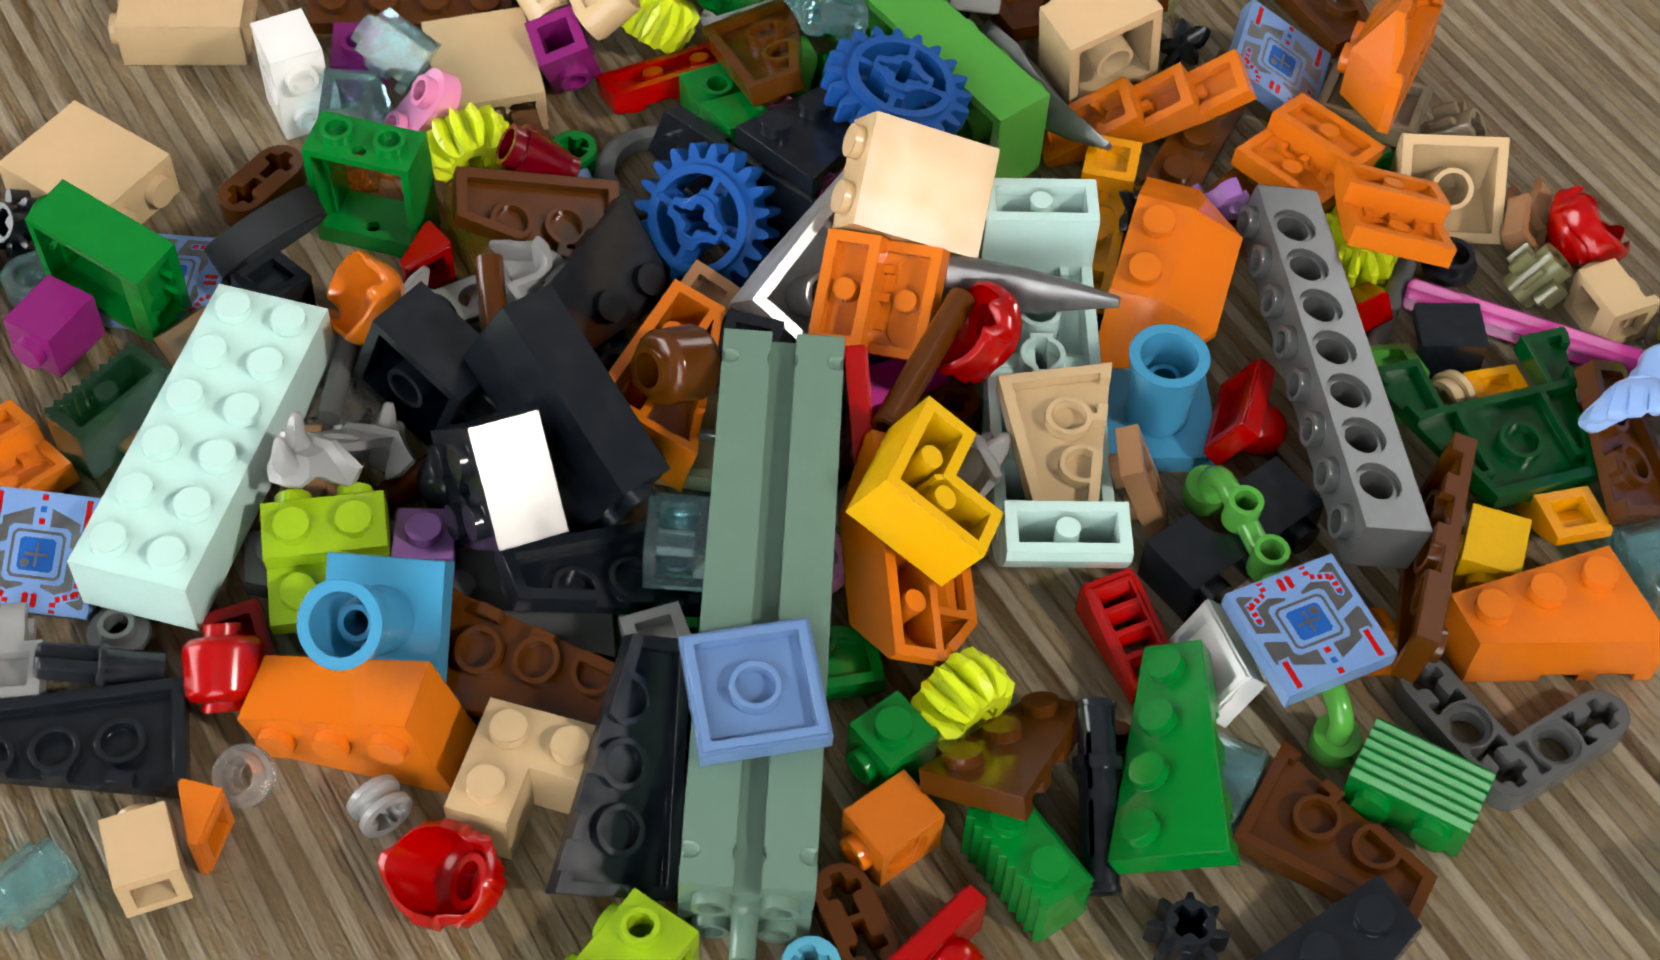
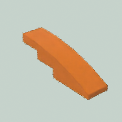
M1235 48L1189 72L1179 62L1135 85H1132L1124 76L1068 104V106L1100 135L1146 144L1207 122L1257 98L1243 57ZM1045 130L1042 146L1044 162L1051 168L1085 160L1088 145L1066 139Z

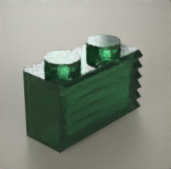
M126 343V350H117V357H108V364H99V371H90V378H81V385L72 386V392L63 393L62 400H54L53 407L44 408V415L58 451L71 461L76 469L92 481L96 480L125 456V453L119 449L118 444L134 431H139L171 372L170 369L136 343Z

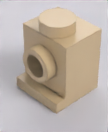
M1613 258L1604 262H1590L1580 268L1573 277V283L1569 289L1570 295L1566 297L1563 303V307L1582 331L1625 344L1645 336L1660 306V299L1656 294L1646 297L1640 290L1638 283Z

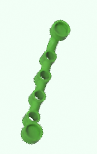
M1201 465L1193 468L1188 473L1181 492V498L1186 508L1194 514L1204 517L1215 516L1222 512L1221 521L1223 526L1228 531L1240 536L1249 554L1246 570L1249 576L1256 582L1285 571L1284 568L1291 553L1290 547L1282 537L1266 534L1258 520L1265 503L1261 492L1252 486L1240 485L1233 473L1224 466ZM1344 684L1321 693L1328 714L1321 716L1316 721L1307 740V747L1313 759L1320 765L1332 769H1339L1349 765L1354 760L1363 741L1361 729L1354 721L1351 699Z

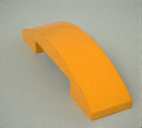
M1101 135L1113 148L1107 151L1088 145L1081 179H1096L1100 226L1092 264L1094 288L1109 293L1124 235L1123 232L1119 231V220L1125 210L1119 191L1127 190L1131 193L1133 192L1143 143ZM1105 308L1096 309V313L1104 315Z
M1516 364L1463 372V375L1473 385L1477 399L1529 387ZM1588 486L1535 494L1531 501L1513 505L1521 517L1532 519L1531 528L1538 535L1555 546L1611 537L1613 532L1612 525H1609L1606 515Z

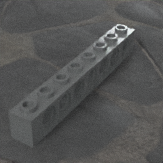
M1257 184L1247 205L1242 206L1238 212L1236 231L1243 238V244L1248 257V271L1251 277H1254L1260 296L1261 313L1267 319L1273 338V352L1280 361L1285 377L1286 395L1288 400L1293 403L1297 416L1300 441L1303 446H1306L1312 465L1314 487L1320 492L1327 514L1328 533L1335 540L1342 564L1408 569L1433 533L1318 192Z

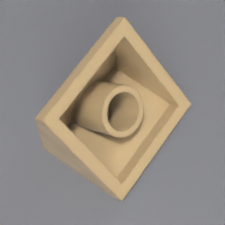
M1401 133L1389 171L1438 183L1451 204V208L1443 223L1450 237L1462 239L1467 243L1501 244L1500 227L1504 217L1510 137Z

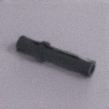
M1103 697L1084 698L1075 702V709L1077 710L1078 755L1072 758V772L1078 774L1081 864L1095 880L1092 883L1093 887L1090 889L1091 893L1088 895L1093 897L1122 894L1120 875L1108 863V855L1118 802L1117 774L1123 772V757L1117 755L1115 710L1117 702Z

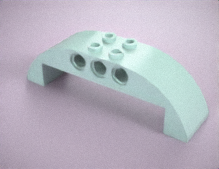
M994 178L979 258L1040 271L1094 288L1092 264L1100 226L1096 179ZM1096 309L1021 313V337L1015 352L1003 365L994 370L987 381L981 380L979 382L982 434L985 431H989L996 437L1003 432H1007L996 393L998 375L1101 363ZM1107 423L1104 436L1099 501H1026L1012 447H1010L1007 456L1000 466L1002 480L986 495V499L1004 513L991 541L994 559L998 567L1128 568L1132 563L1134 548L1129 502H1115L1113 481L1108 460L1110 447Z

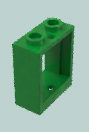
M322 110L301 148L308 185L328 213V216L317 226L320 240L403 258L425 222L430 220L437 228L441 224L427 133ZM345 165L400 176L404 201L350 190ZM372 227L379 228L374 232L368 231Z
M64 179L48 194L39 197L32 205L29 214L24 218L46 276L49 274L92 295L100 313L156 346L157 344L153 338L176 324L192 307L174 243Z

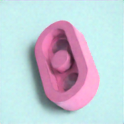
M438 68L429 69L423 75L417 77L410 92L395 110L387 114L383 124L420 132H427L432 129L433 118H445L449 115V107L455 111L457 110L461 98V82L459 78Z

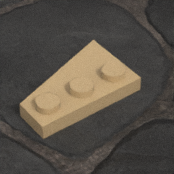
M1113 362L998 375L996 393L1007 432L1012 436L1011 447L1026 501H1099L1109 385Z

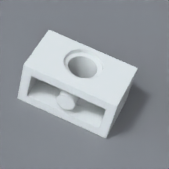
M300 8L250 23L267 100L287 140L309 134L322 110L335 113L323 51L304 12Z

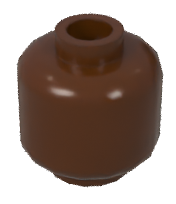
M695 324L651 330L640 339L632 357V378L640 391L651 402L660 406H671L702 400L714 392L720 380L722 357L713 337L704 328Z

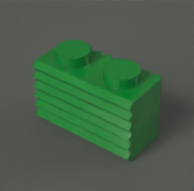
M1377 717L1342 791L1345 793L1343 800L1348 805H1351L1366 821L1371 823L1386 822L1390 828H1398L1401 833H1409L1411 839L1425 850L1436 853L1446 851L1449 857H1457L1474 826L1497 773Z
M972 806L967 809L960 853L969 854L968 862L977 864L976 872L985 873L984 882L992 883L991 891L1000 893L999 901L1008 903L1007 911L1016 913L1015 921L1024 922L1023 931L1032 932L1031 941L1042 942L1080 917L1087 910L1086 906L1089 904L1087 901L1090 898L1088 895L1091 893L1090 889L1093 887L1094 878L1034 806L1033 812L1026 822Z

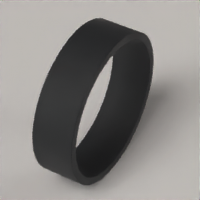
M305 185L272 200L250 213L211 241L205 247L204 252L222 279L227 280L230 279L232 274L273 246L279 251L287 248L318 226L328 216V213L310 186Z

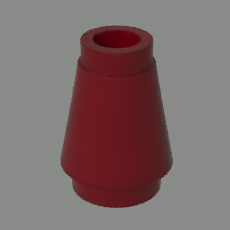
M514 123L511 124L503 133L496 151V163L505 167L507 171L578 177L581 168V159L572 155L571 152L530 124H525L522 127Z

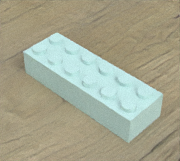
M218 284L67 560L84 603L196 631L200 630L205 616H207L260 509V504L263 503L272 485L269 482L266 467L272 455L273 441L281 430H286V425L292 412H301L305 419L330 368L336 344L327 308Z

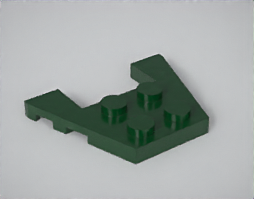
M1564 326L1522 335L1515 344L1513 350L1534 386L1451 405L1443 404L1418 358L1377 367L1392 411L1438 458H1440L1455 432L1478 440L1469 489L1489 508L1498 509L1531 501L1535 494L1582 486L1590 487L1598 477L1589 434L1578 425V418L1583 412L1579 410L1576 397L1577 381L1574 373L1576 366L1569 365L1566 350L1571 343L1569 334Z

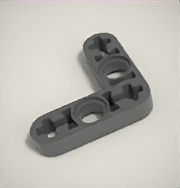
M1440 660L1435 664L1428 662L1415 681L1420 686L1429 682L1434 686L1433 693L1427 688L1417 691L1412 686L1413 682L1399 677L1396 678L1392 689L1394 700L1399 708L1431 743L1498 773L1502 777L1512 774L1517 778L1516 785L1511 781L1501 784L1496 778L1494 779L1484 802L1500 811H1513L1525 806L1613 750L1621 741L1631 720L1629 710L1621 699L1604 690H1591L1579 695L1512 737L1452 670ZM1437 706L1442 711L1440 715L1435 714ZM1588 716L1593 720L1603 717L1609 723L1608 726L1603 723L1595 725L1587 730L1584 737L1579 732ZM1454 721L1470 723L1480 734V741L1473 744L1458 741L1450 733L1448 724ZM1543 738L1558 741L1567 750L1569 759L1562 762L1547 759L1540 753L1536 741ZM1489 749H1492L1494 751L1492 758L1487 754L1484 757V759L1481 762H1479V760L1487 753Z

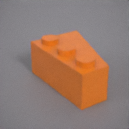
M675 279L608 373L670 467L658 480L681 492L698 453L699 434L708 397L671 406H660L651 402L636 386L632 378L631 360L640 339L647 332L685 324H695L704 328L713 337L718 347L725 307Z
M1609 545L1452 593L1447 607L1444 628L1448 629L1449 635L1444 653L1462 682L1538 681L1541 675H1574L1575 681H1594L1598 674H1630L1631 680H1651L1660 665V621Z
M265 655L237 717V720L256 741L257 748L269 756L280 759H294L369 777L391 774L401 784L445 794L450 793L477 730L475 723L430 661L369 659L353 669L336 671L318 665L310 657Z

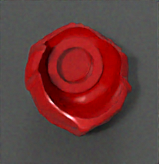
M1576 185L1569 189H1560L1550 204L1546 221L1548 243L1553 245L1570 265H1580L1582 267L1590 262H1604L1613 258L1619 263L1621 259L1627 256L1630 251V240L1621 243L1625 234L1624 226L1608 225L1601 219L1596 199L1589 194L1581 193L1586 187Z
M991 281L976 282L969 289L968 292L974 297L976 304L938 367L942 377L951 376L964 384L970 381L977 385L981 380L987 381L994 370L1003 365L1015 352L1022 330L1019 305L1016 298L1004 286Z
M444 817L442 820L426 821L413 827L392 847L380 852L377 859L381 878L393 904L409 918L412 924L441 932L444 927L450 925L456 930L460 927L468 929L473 924L483 921L489 915L491 909L497 907L498 901L502 899L503 891L506 889L505 866L502 864V859L497 856V849L494 848L491 835L487 832H479L476 828L471 827V823Z

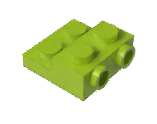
M355 482L351 486H339L336 489V495L312 498L311 493L306 490L288 489L278 492L274 496V502L260 504L262 560L267 569L269 626L273 635L297 633V614L303 599L312 588L326 581L328 552L391 556L390 515L384 490L373 491L371 485Z

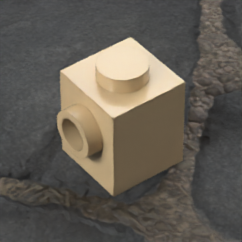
M165 800L154 804H134L122 809L117 815L98 820L112 888L126 918L193 898L178 832Z

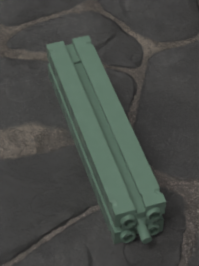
M724 328L699 633L809 617L826 698L845 337L797 333L796 343L772 342L773 332ZM691 723L678 880V917L697 929L701 938L719 939L730 934L728 960H755L757 938L770 943H788L794 941L797 936H809L817 888V857L819 850L824 747L700 766L693 725Z

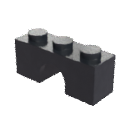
M1277 456L1238 481L1240 485H1249L1256 488L1263 495L1265 503L1258 520L1266 534L1282 537L1288 543L1293 554L1303 552L1315 541L1320 532L1317 525L1324 508L1323 500ZM1190 512L1145 542L1137 573L1184 622L1208 598L1221 605L1226 593L1233 591L1247 580L1250 583L1256 582L1247 573L1246 563L1249 554L1238 534H1221L1211 531Z

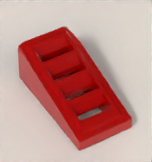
M1127 568L1084 584L1079 590L1075 611L1131 706H1133L1139 677H1136L1133 670L1141 667L1144 648L1128 654L1125 653L1124 648L1143 641L1147 647L1170 644L1142 583L1134 570ZM1131 620L1134 624L1115 631L1113 626Z

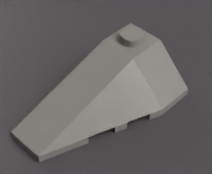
M844 170L764 258L728 304L735 311L785 321V343H796L797 333L808 334L828 229L832 228L835 215L830 207L831 197L837 182L843 177Z

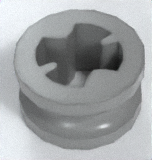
M382 774L363 783L354 791L347 802V813L352 819L360 821V830L368 838H378L388 834L403 823L412 811L414 805L412 798L408 793L400 791L399 781L391 774Z

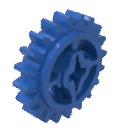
M874 26L870 38L857 29L854 31L851 41L845 38L839 39L835 51H830L823 69L825 73L820 83V87L827 90L823 101L824 105L838 107L833 118L835 122L849 121L852 124L859 117L880 111L956 135L957 131L961 130L969 113L967 106L972 95L963 90L968 80L967 77L958 74L953 75L957 65L956 60L943 61L939 56L942 47L939 45L931 48L926 47L922 44L923 39L919 34L914 36L913 39L905 38L900 28H895L892 35H885L878 26Z
M706 142L690 143L689 150L687 148L671 149V161L663 160L653 163L659 179L651 178L642 179L641 181L642 186L651 194L650 199L635 201V206L648 214L646 220L640 221L643 228L649 232L650 241L665 269H670L669 276L672 282L675 279L681 282L695 260L698 259L742 288L744 285L743 277L748 279L758 267L754 260L762 261L771 252L763 244L764 239L780 237L778 230L767 225V219L779 215L781 209L774 206H766L764 202L776 190L774 185L758 186L757 180L761 177L764 168L761 165L744 168L747 153L745 151H732L729 153L726 143H711L709 147ZM705 174L713 177L710 187L702 188L698 194H689L684 191L688 184L700 175ZM716 244H725L730 247V250L715 263L701 259L704 250L712 249Z

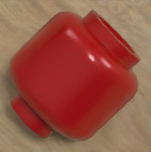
M241 622L203 625V637L191 639L182 647L185 698L194 704H201V714L240 711L262 660L266 655L264 641L256 635H242Z

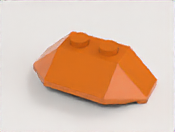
M1381 0L1375 5L1366 22L1357 21L1350 43H1345L1336 72L1344 74L1339 94L1377 132L1388 135L1431 47L1444 0Z
M1147 177L1138 194L1109 291L1111 294L1120 296L1119 308H1105L1099 331L1101 363L1113 362L1112 369L1130 368L1129 347L1131 341L1140 331L1153 325L1172 324L1187 328L1197 334L1205 343L1216 336L1243 238L1201 190Z
M871 430L864 437L838 514L849 625L889 659L939 667L946 662L950 654L954 653L963 644L978 624L971 566L941 587L845 512L886 435L885 432Z

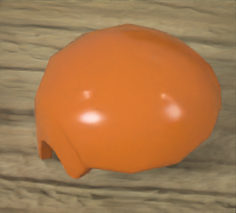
M361 249L348 254L338 266L328 286L327 298L338 308L340 313L339 319H331L332 328L344 337L346 341L359 346L364 345L372 321L405 295V287L396 270L385 261Z

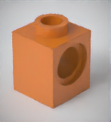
M903 769L843 810L840 848L850 864L857 866L863 871L866 870L881 887L941 845L945 815L926 793L921 792L920 786Z

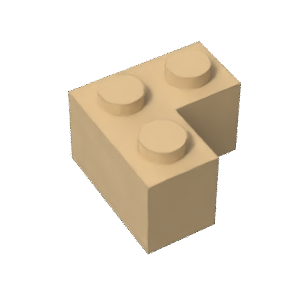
M490 697L444 804L446 818L471 823V827L476 828L479 832L489 833L493 840L494 848L497 849V856L512 860L534 805L566 814L570 813L596 725Z

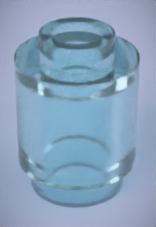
M46 836L35 846L30 842L26 843L0 863V932L8 926L16 935L20 934L71 893L69 886L80 878L79 872L70 859L49 837Z

